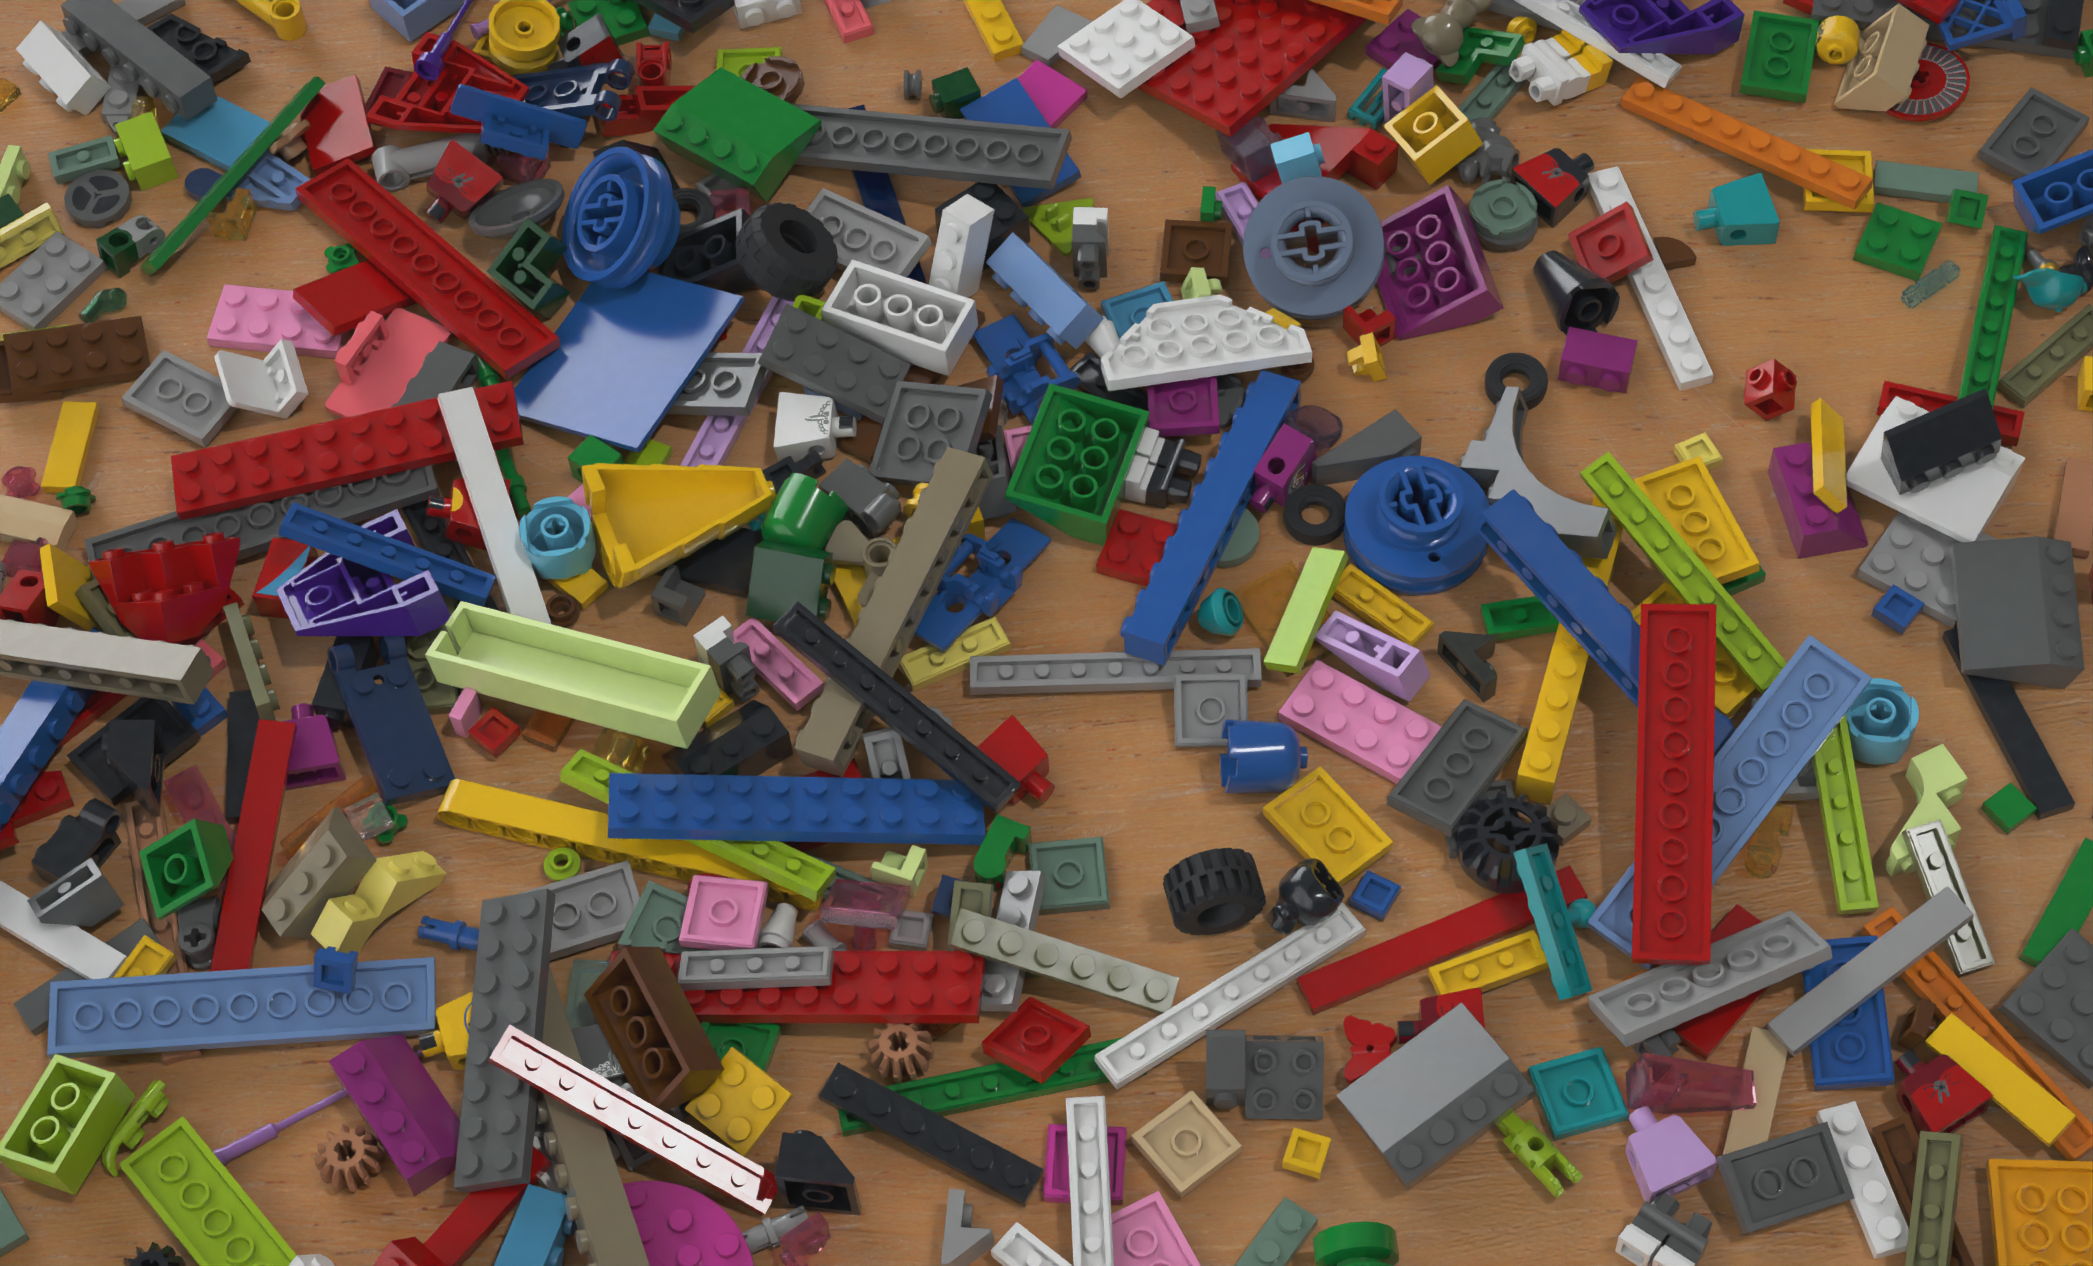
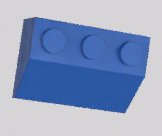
M2093 149L2012 181L2014 206L2028 230L2043 234L2093 214Z

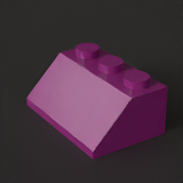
M1806 442L1773 448L1768 474L1797 558L1802 559L1867 547L1868 540L1848 486H1846L1847 508L1838 514L1813 494L1812 444Z

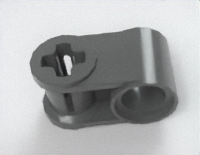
M218 896L198 898L178 910L179 946L186 953L188 964L195 970L204 971L211 968L222 911L221 901Z

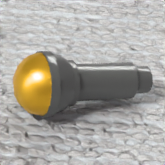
M2029 249L2026 251L2027 260L2035 269L2050 268L2059 271V266L2056 262L2045 259L2037 250Z

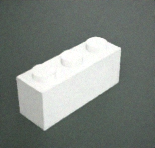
M41 20L16 48L25 59L22 62L23 65L35 75H40V84L49 92L56 93L58 95L57 103L70 113L76 110L87 116L111 88L60 31Z
M966 194L943 209L929 285L967 298L978 292L994 215L993 208Z

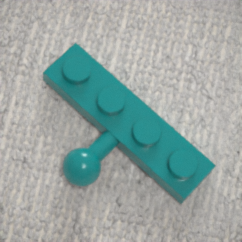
M1547 843L1513 852L1517 863V872L1522 879L1526 891L1528 907L1535 920L1540 936V946L1545 953L1551 972V981L1557 991L1559 1001L1593 991L1573 926L1580 929L1589 928L1587 922L1597 910L1596 905L1588 899L1580 898L1573 901L1567 909Z

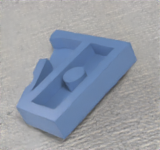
M266 150L225 195V198L229 203L236 205L295 211L302 203L298 199L295 188L309 181L310 178Z

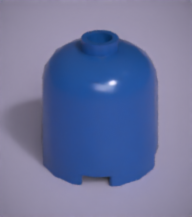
M1224 720L1221 738L1228 739L1227 754H1220L1221 786L1225 787V794L1283 792L1295 784L1299 777L1300 769L1307 768V747L1300 746V740L1296 731L1287 724L1267 721Z

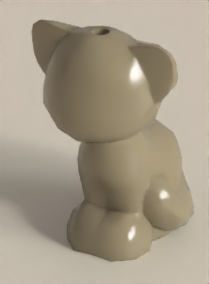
M1447 0V3L1439 13L1414 20L1411 28L1430 54L1436 56L1445 66L1452 67L1456 64L1459 57V49L1464 40L1463 30L1471 25L1476 16L1487 10L1492 2L1491 0Z

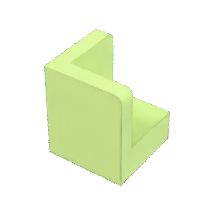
M912 845L907 856L886 851L881 863L874 861L870 868L872 880L915 898L928 869L926 849Z

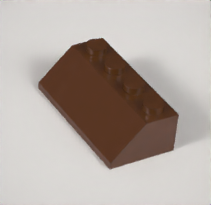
M625 946L585 992L584 996L636 1096L663 1112H667L703 1094L725 1070L660 947Z

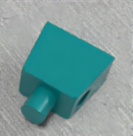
M1756 173L1714 187L1710 193L1708 208L1696 210L1693 213L1696 230L1714 228L1719 243L1723 246L1776 243L1780 221L1762 173Z

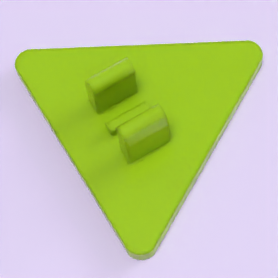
M1092 198L1024 207L1022 210L1029 216V223L1063 256H1069L1072 252L1074 207H1093L1094 200Z

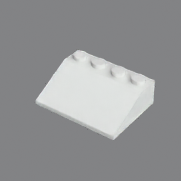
M1896 396L1879 418L1846 473V486L1960 542L1977 541L2014 488L2025 457L2000 446L1997 456L1985 464L1978 465L1973 463L1964 467V470L1955 477L1949 479L1941 477L1930 482V485L1920 492L1911 493L1908 491L1899 495L1881 461L1884 432L1929 413V411Z

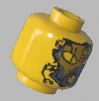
M1837 15L1823 20L1817 32L1815 44L1817 55L1829 64L1840 65L1851 61L1858 52L1860 39L1858 25L1854 20L1846 16Z

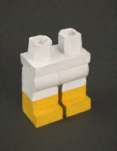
M1562 29L1560 34L1547 40L1541 39L1535 43L1531 42L1524 45L1521 57L1512 61L1509 75L1516 82L1527 79L1530 82L1528 89L1530 96L1537 103L1547 99L1553 106L1561 104L1563 99H1570L1605 85L1613 60L1605 52Z

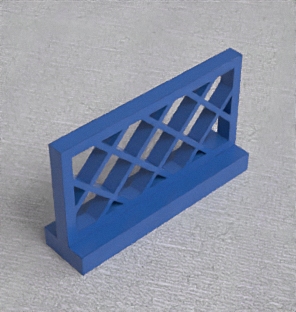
M1960 0L1954 13L1950 14L1940 25L1937 23L1936 25L1948 51H1952L2007 34L2010 35L2012 40L2024 37L2027 14L2020 0H1987L1985 5L1973 0ZM1964 7L1980 12L1975 22L1959 16ZM1985 15H1989L1999 19L2001 25L1988 27L1981 24ZM1954 24L1970 29L1967 35L1953 38L1950 30Z

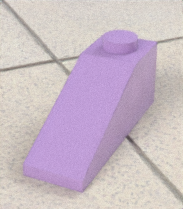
M1336 610L1316 634L1315 640L1381 689L1408 702L1412 700L1431 676L1419 649Z

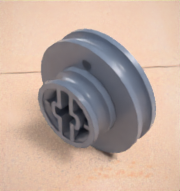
M1319 176L1302 177L1279 185L1257 204L1248 220L1244 233V261L1254 287L1272 307L1286 315L1299 319H1329L1342 315L1344 308L1349 305L1352 308L1357 306L1375 286L1384 262V237L1375 210L1356 189L1332 178ZM1313 218H1320L1331 226L1322 228L1321 222L1313 220ZM1307 219V221L1302 222L1298 225L1299 231L1290 233L1291 229L1298 222ZM1312 236L1318 237L1320 244V254L1315 256H1309L1307 250V238ZM1265 248L1270 249L1272 252L1271 257L1268 259H1263L1260 256V252Z

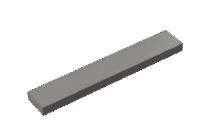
M1948 886L1767 1023L1768 1029L1794 1057L1973 920L1974 913Z

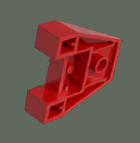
M1271 123L1231 164V170L1242 182H1246L1252 194L1260 202L1270 191L1282 184L1270 144L1309 132L1312 144L1319 143L1325 163L1319 164L1322 177L1338 180L1347 172L1375 190H1378L1397 170L1399 144L1370 128ZM1313 218V220L1321 222L1322 228L1331 226L1320 218ZM1307 219L1298 222L1291 229L1290 233L1299 231L1298 225L1302 222L1307 221ZM1312 236L1307 238V248L1317 254L1320 245L1318 237Z

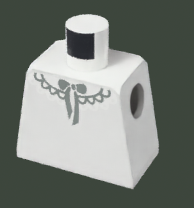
M779 392L773 446L778 462L788 456H791L794 462H797L813 451H817L822 460L832 458L836 454L837 438L856 437L857 426L855 416L839 417L832 398Z

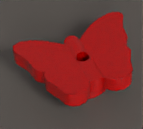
M1352 1015L1345 1017L1343 1021L1344 1032L1347 1040L1352 1045L1350 1048L1352 1058L1344 1069V1078L1348 1084L1355 1082L1392 1054L1391 1047L1394 1046L1397 1039L1392 1027L1381 1023H1374L1372 1025L1369 1020L1358 1019Z

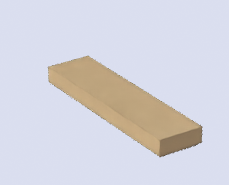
M1754 1026L1752 1028L1722 1155L1768 1141L1788 1050L1769 1030Z

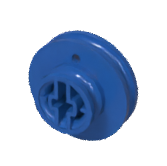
M614 147L598 155L583 171L568 200L562 226V243L568 247L564 251V257L569 269L578 278L596 283L605 288L620 289L634 283L646 271L658 267L668 258L679 234L681 214L678 202L673 198L669 174L660 161L627 147Z
M1426 456L1393 458L1369 469L1357 480L1351 489L1345 508V525L1343 528L1345 547L1354 565L1388 590L1408 595L1441 593L1465 582L1481 565L1487 552L1488 543L1473 527L1481 514L1490 505L1480 485L1468 473L1449 462Z

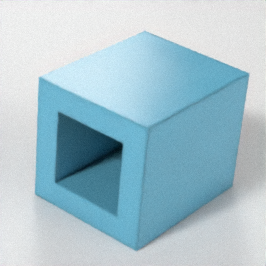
M1309 132L1270 144L1282 184L1302 177H1322L1319 164L1325 163L1319 143L1312 144Z

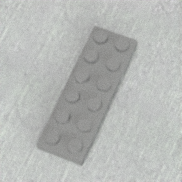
M1790 910L1712 943L1710 964H1663L1588 996L1591 1011L1624 1046L1628 1047L1667 1029L1675 1028L1681 1023L1702 1014L1710 1013L1714 1009L1732 1001L1745 998L1753 992L1772 984H1777L1783 979L1804 970L1812 969L1818 964L1832 959L1831 946Z

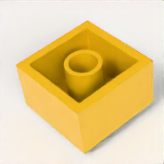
M1437 85L1383 125L1391 139L1399 144V151L1429 185L1483 145L1470 121Z

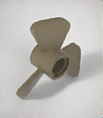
M844 520L837 525L826 546V551L833 553V564L864 566L867 580L858 595L859 604L863 608L867 606L873 595L875 581L883 575L888 565L891 550L897 547V545L892 540L884 537L868 541L854 523Z

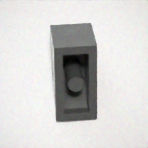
M89 858L27 900L41 923L94 926L101 920L108 919L116 910L124 906L117 892L92 858Z
M1206 1030V1105H1214L1219 1109H1233L1237 1105H1245V1030Z

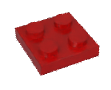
M1627 201L1568 234L1579 264L1609 280L1611 283L1654 260L1633 207Z
M1119 509L1096 564V573L1147 587L1151 569L1155 562H1161L1164 556L1163 550L1166 540L1170 535H1175L1178 529L1177 524Z
M1030 996L1018 1007L1017 1011L1008 1016L981 1043L984 1054L1043 1084L1091 1037L1089 1025Z

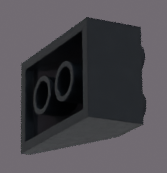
M740 208L679 234L668 258L659 265V275L732 294H738L755 287L757 284L747 277L745 270L740 266L736 249L738 232L750 215L743 208Z

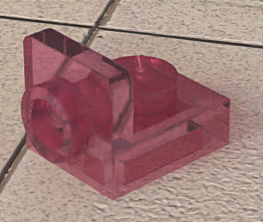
M38 537L35 544L13 539L2 560V563L7 568L6 576L13 578L19 570L23 569L39 572L42 567L40 548L49 544L47 539Z
M819 1211L780 1237L783 1252L779 1254V1257L784 1266H809L803 1256L806 1254L809 1256L814 1255L826 1246L827 1240L831 1238L828 1222Z

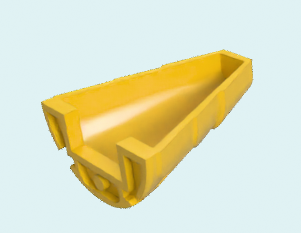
M606 463L582 466L585 501L587 506L590 505V515L593 521L591 524L597 549L610 581L614 587H619V589L626 588L637 581L652 576L679 559L690 556L715 539H724L767 512L776 496L772 481H766L761 468L699 464L697 467Z

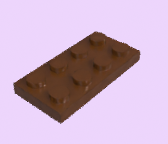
M141 316L3 334L13 397L137 380L150 366Z

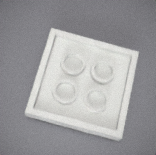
M1123 0L1057 47L1059 56L1121 99L1194 48L1195 41L1194 37L1140 0Z

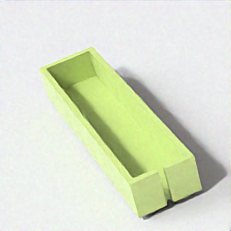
M463 601L459 603L445 624L448 632L441 630L425 654L439 683L462 689L467 687L476 690L480 694L688 749L721 694L710 665Z

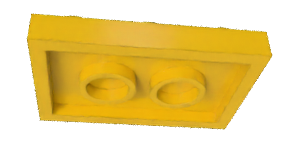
M1321 766L1263 807V815L1305 859L1317 858L1321 860L1341 887L1393 849V841Z

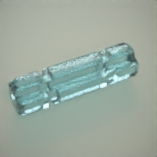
M1953 260L1945 261L1939 266L1940 269L1936 268L1916 281V286L1910 285L1903 290L1902 302L1908 308H1915L1922 303V299L1926 300L1946 286L1945 282L1951 283L1957 279L1960 267Z

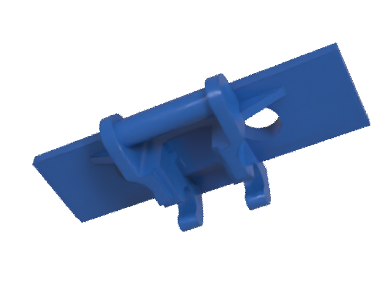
M1015 314L983 327L972 335L991 364L987 368V376L998 375L1004 380L1001 399L1012 415L1023 412L1031 426L1035 421L1039 411L1038 408L1042 404L1050 383L1074 390L1081 382L1077 373L1071 372L1054 347V339L1048 333L1031 339ZM1041 354L1044 355L1058 378L1051 380L1047 375L1043 377L1039 375L1034 365L1037 364L1038 359L1042 358Z
M1011 518L988 542L973 534L966 533L937 588V594L932 598L914 636L945 652L982 613L992 617L1022 586V572L1051 543V538L1014 518ZM971 554L975 555V560L978 561L979 567L969 578L959 573L949 577ZM1001 557L1008 558L1010 562L1005 565V560ZM954 603H962L966 606L962 611L956 613L947 610Z

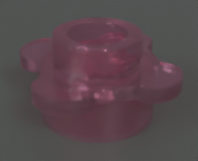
M16 466L8 470L2 478L3 485L7 487L6 496L24 498L29 495L34 496L38 494L40 486L34 479L36 471L32 467Z

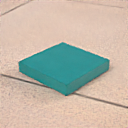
M1602 1046L1528 1067L1529 1079L1554 1141L1628 1120L1629 1112Z

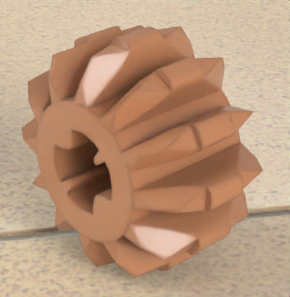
M885 1023V1030L874 1028L873 1035L875 1040L869 1041L868 1051L871 1054L870 1063L872 1068L879 1069L880 1076L884 1080L893 1075L895 1082L899 1084L903 1076L907 1075L911 1080H916V1070L927 1072L929 1068L927 1060L933 1059L934 1051L933 1047L930 1046L932 1042L931 1035L928 1031H923L921 1023H911L910 1025L908 1023H898L895 1025L893 1023Z
M342 1124L340 1134L338 1135L327 1131L329 1143H317V1150L320 1155L315 1158V1165L318 1170H321L320 1177L322 1181L327 1184L332 1182L333 1188L339 1192L346 1185H348L350 1191L356 1192L357 1183L361 1181L370 1186L371 1179L369 1174L380 1173L381 1167L377 1161L383 1158V1152L377 1146L378 1141L375 1135L372 1133L366 1134L364 1128L360 1125H357L350 1132L348 1126Z

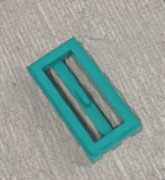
M1382 68L1348 109L1347 118L1351 120L1357 118L1359 119V124L1363 126L1368 123L1370 124V129L1375 131L1384 122L1383 90L1377 94L1375 100L1365 112L1362 109L1381 87L1382 76L1388 70Z

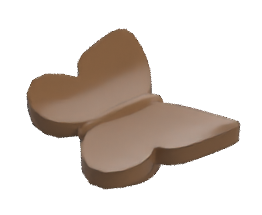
M307 119L300 123H293L267 150L272 155L279 152L286 162L291 160L307 148L300 136L310 129V123Z

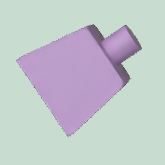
M1649 1106L1641 1107L1630 1114L1628 1119L1636 1132L1628 1137L1625 1152L1644 1202L1647 1201L1651 1204L1662 1192L1673 1197L1714 1177L1718 1164L1715 1156L1680 1116L1672 1115L1658 1122Z

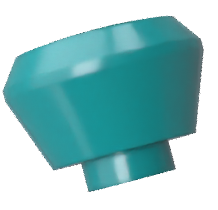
M1222 587L1217 588L1201 602L1200 609L1197 612L1198 621L1202 628L1212 634L1235 635L1238 633L1244 620L1243 609L1238 597L1232 591Z

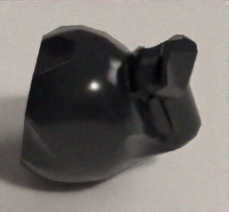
M1317 858L1306 859L1292 867L1281 878L1278 887V901L1268 913L1267 921L1274 930L1284 935L1289 934L1293 930L1296 922L1308 926L1321 923L1338 910L1344 898L1343 889L1321 860Z

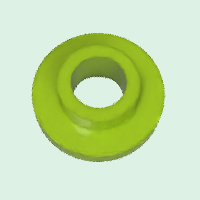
M556 848L546 856L544 870L549 879L558 882L577 876L581 870V860L578 853L571 848ZM561 861H568L565 866H556Z

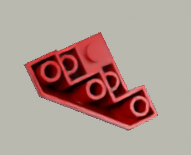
M216 532L203 535V540L174 545V540H166L153 543V548L125 553L123 548L110 549L102 552L103 558L91 560L89 564L122 625L140 639L176 643L199 636L223 609V606H225L241 545L240 537H225L224 532Z

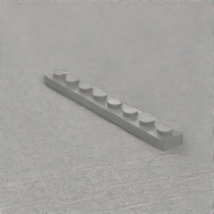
M1260 648L1172 651L1165 666L1125 652L970 656L971 695L1168 690L1174 689V674L1247 673V687H1261Z

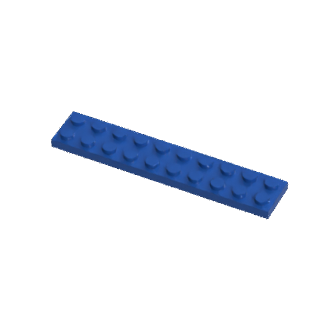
M609 773L608 838L981 845L985 838L983 803L955 780Z

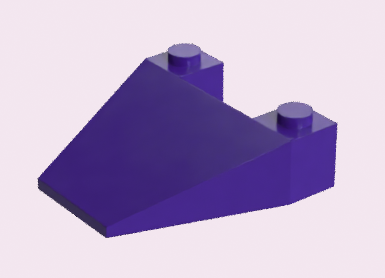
M1586 0L1579 7V13L1618 53L1713 55L1739 41L1745 15L1731 0H1711L1692 11L1680 0Z
M397 509L361 526L415 546ZM328 552L324 553L276 589L297 636H421L446 624L451 617L429 570L395 585L389 574Z

